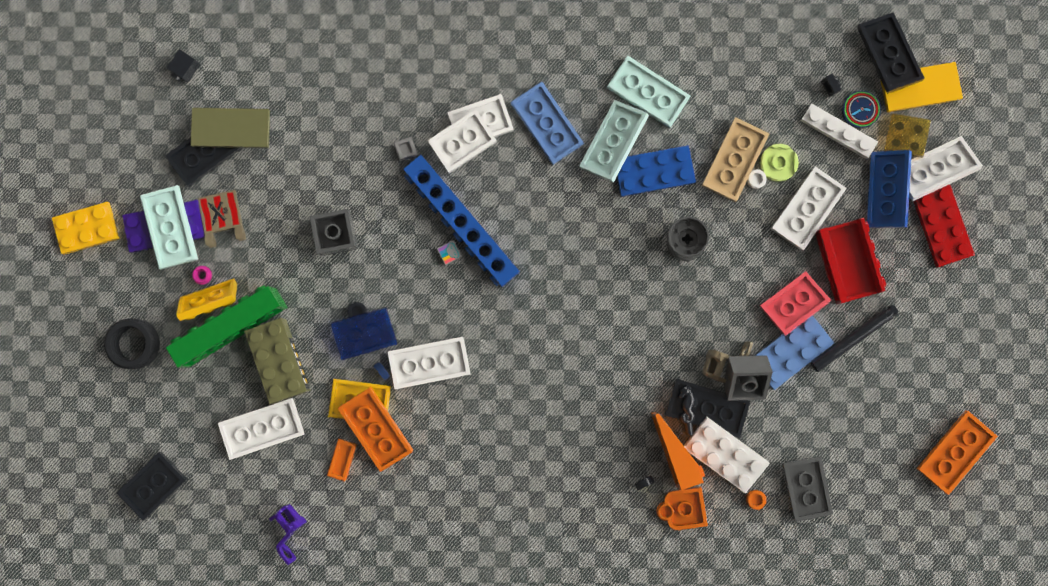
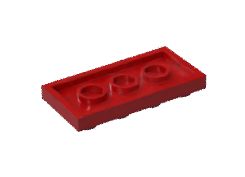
M950 184L913 201L936 268L975 256Z

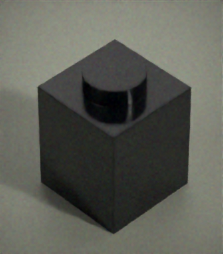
M179 49L167 66V69L172 72L170 76L177 81L184 80L188 83L201 64Z

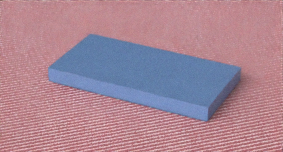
M540 82L511 101L512 107L552 165L584 145V142L543 82Z

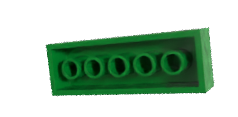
M263 285L257 288L252 296L249 297L247 295L239 299L238 304L234 307L228 306L221 310L222 314L219 316L207 318L204 321L205 324L199 328L195 326L187 331L188 334L181 338L179 336L171 340V345L167 346L166 349L177 368H190L244 335V331L261 325L287 309L288 307L278 290Z

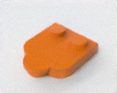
M702 487L669 491L665 495L664 501L657 506V516L663 521H668L669 526L674 530L708 526Z

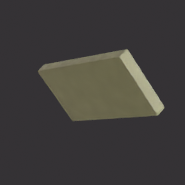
M192 108V147L269 148V109Z

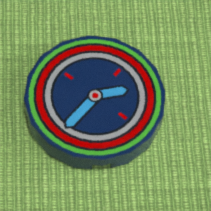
M859 90L853 92L843 102L842 115L848 125L858 129L870 127L878 120L881 114L879 100L868 91Z

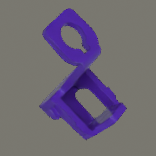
M287 504L273 514L269 520L271 522L276 519L286 532V535L277 544L276 549L279 556L289 565L296 560V557L285 543L307 520L300 516L290 504ZM283 512L291 521L290 523H288L285 520V518L281 515ZM283 551L287 552L290 558L286 557Z

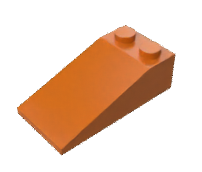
M652 412L651 416L675 485L680 490H684L704 483L702 477H705L702 466L696 463L660 414Z

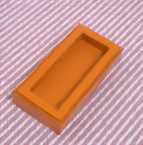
M338 439L327 473L328 477L342 481L347 480L357 443Z

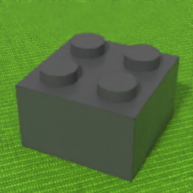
M349 209L310 216L317 255L325 256L358 249L352 213Z
M729 356L724 377L726 383H723L728 401L766 399L773 373L768 356Z

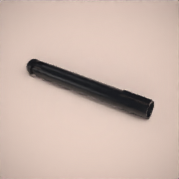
M889 305L888 309L885 308L811 361L812 368L817 372L821 371L893 319V316H897L898 309L894 305Z

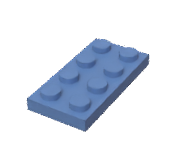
M811 316L788 335L784 336L781 334L754 356H768L773 372L769 386L772 390H775L832 346L834 342L814 316Z

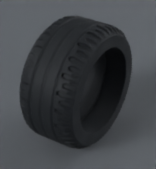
M127 318L116 322L107 331L104 340L107 357L113 364L123 369H140L149 365L155 359L160 349V340L156 329L150 323L141 319ZM132 327L138 328L146 340L145 350L136 360L125 358L119 348L122 334Z

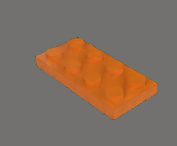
M371 386L337 408L380 472L413 452V448Z
M965 410L916 469L946 495H949L998 436L973 414Z

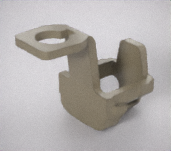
M744 342L739 356H749L753 343ZM708 350L702 370L703 375L718 382L726 383V379L720 377L729 356L716 350Z

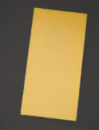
M956 62L922 67L920 69L925 77L922 82L888 94L881 81L887 113L963 99Z

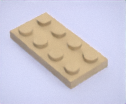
M735 117L702 186L731 201L737 202L769 133Z

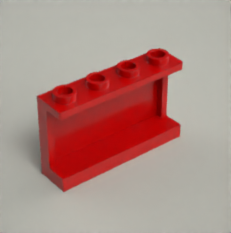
M864 218L819 229L815 233L836 304L885 292L886 281L881 276L879 270L881 268L880 261L875 257V244L872 239L870 240L868 233L870 231L869 224Z

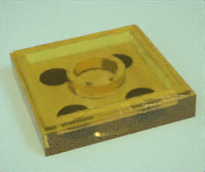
M892 113L884 151L910 150L912 151V156L923 158L931 120Z

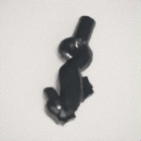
M690 385L683 387L678 396L681 399L684 397L682 408L685 413L680 416V421L685 425L686 435H693L692 423L695 420V414L692 411V407L694 408L698 403L696 397H694L693 388Z

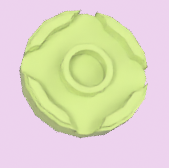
M774 144L768 147L761 155L759 162L761 171L765 173L769 180L775 182H782L791 178L797 171L799 164L797 154L791 147L784 144Z

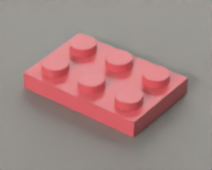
M805 271L760 305V308L780 332L786 336L830 303L831 299Z

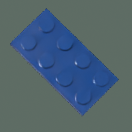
M689 145L628 156L617 175L620 196L624 197L695 184L696 179Z
M898 150L871 153L867 213L869 228H907L912 151Z

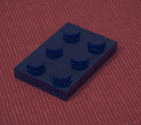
M387 307L331 322L330 324L342 360L398 344Z

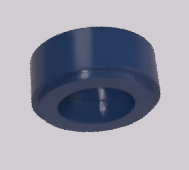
M380 362L373 365L384 381L390 378L389 373Z

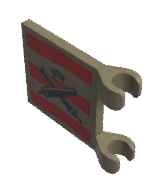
M236 190L198 198L206 246H209V248L216 247L213 233L234 228L236 239L239 241L246 240Z

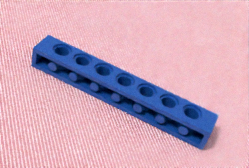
M422 155L418 156L404 168L406 180L410 184L415 183L418 187L417 193L423 199L426 197L431 202L428 206L435 214L439 212L443 218L440 220L447 228L450 226L455 231L453 233L454 237L459 242L463 241L467 245L466 251L471 257L475 255L479 259L477 264L484 272L486 270L492 275L490 279L496 286L500 284L501 287H504L520 273ZM427 175L429 180L426 183H420V176ZM434 189L441 191V195L438 198L431 197V192ZM445 204H452L453 210L446 213L443 211ZM458 218L466 220L463 227L455 225V221ZM471 232H475L478 235V239L474 242H470L467 239L468 234ZM482 247L490 249L488 256L480 255L479 251ZM495 261L503 264L500 271L492 269V264Z

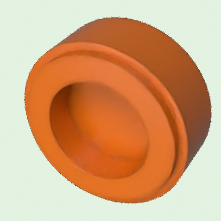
M751 490L746 495V503L754 510L762 509L766 504V496L759 490Z

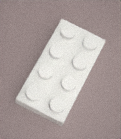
M962 136L911 159L909 197L912 201L981 170L983 165Z
M814 167L776 220L771 230L803 251L847 188L817 167Z
M464 337L388 351L394 389L471 374Z
M293 398L218 423L229 460L305 435Z
M708 417L703 420L684 444V447L690 454L745 494L770 464L766 459Z

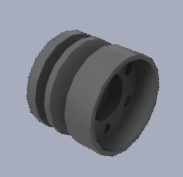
M688 216L675 221L669 229L666 240L667 248L671 255L681 261H692L701 256L709 242L708 228L704 222L695 217ZM685 237L691 240L688 245H686L685 241H682Z

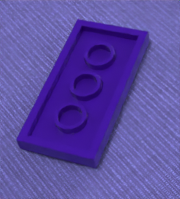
M198 200L184 202L193 240L205 238ZM144 211L122 215L129 252L134 253L153 249Z

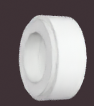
M758 169L751 171L747 180L748 186L752 189L763 187L767 180L765 173Z

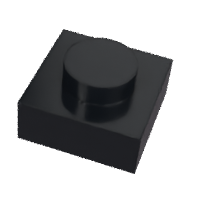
M833 73L821 81L830 98L842 90L839 79L834 77Z

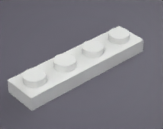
M814 104L810 105L801 122L865 159L869 158L878 141Z

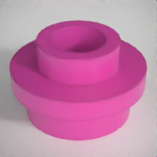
M198 266L193 270L192 278L197 284L205 285L210 282L212 272L206 266ZM202 272L205 273V278L203 279L200 278Z

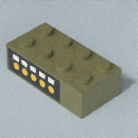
M279 318L244 331L269 404H275L311 391L285 318Z

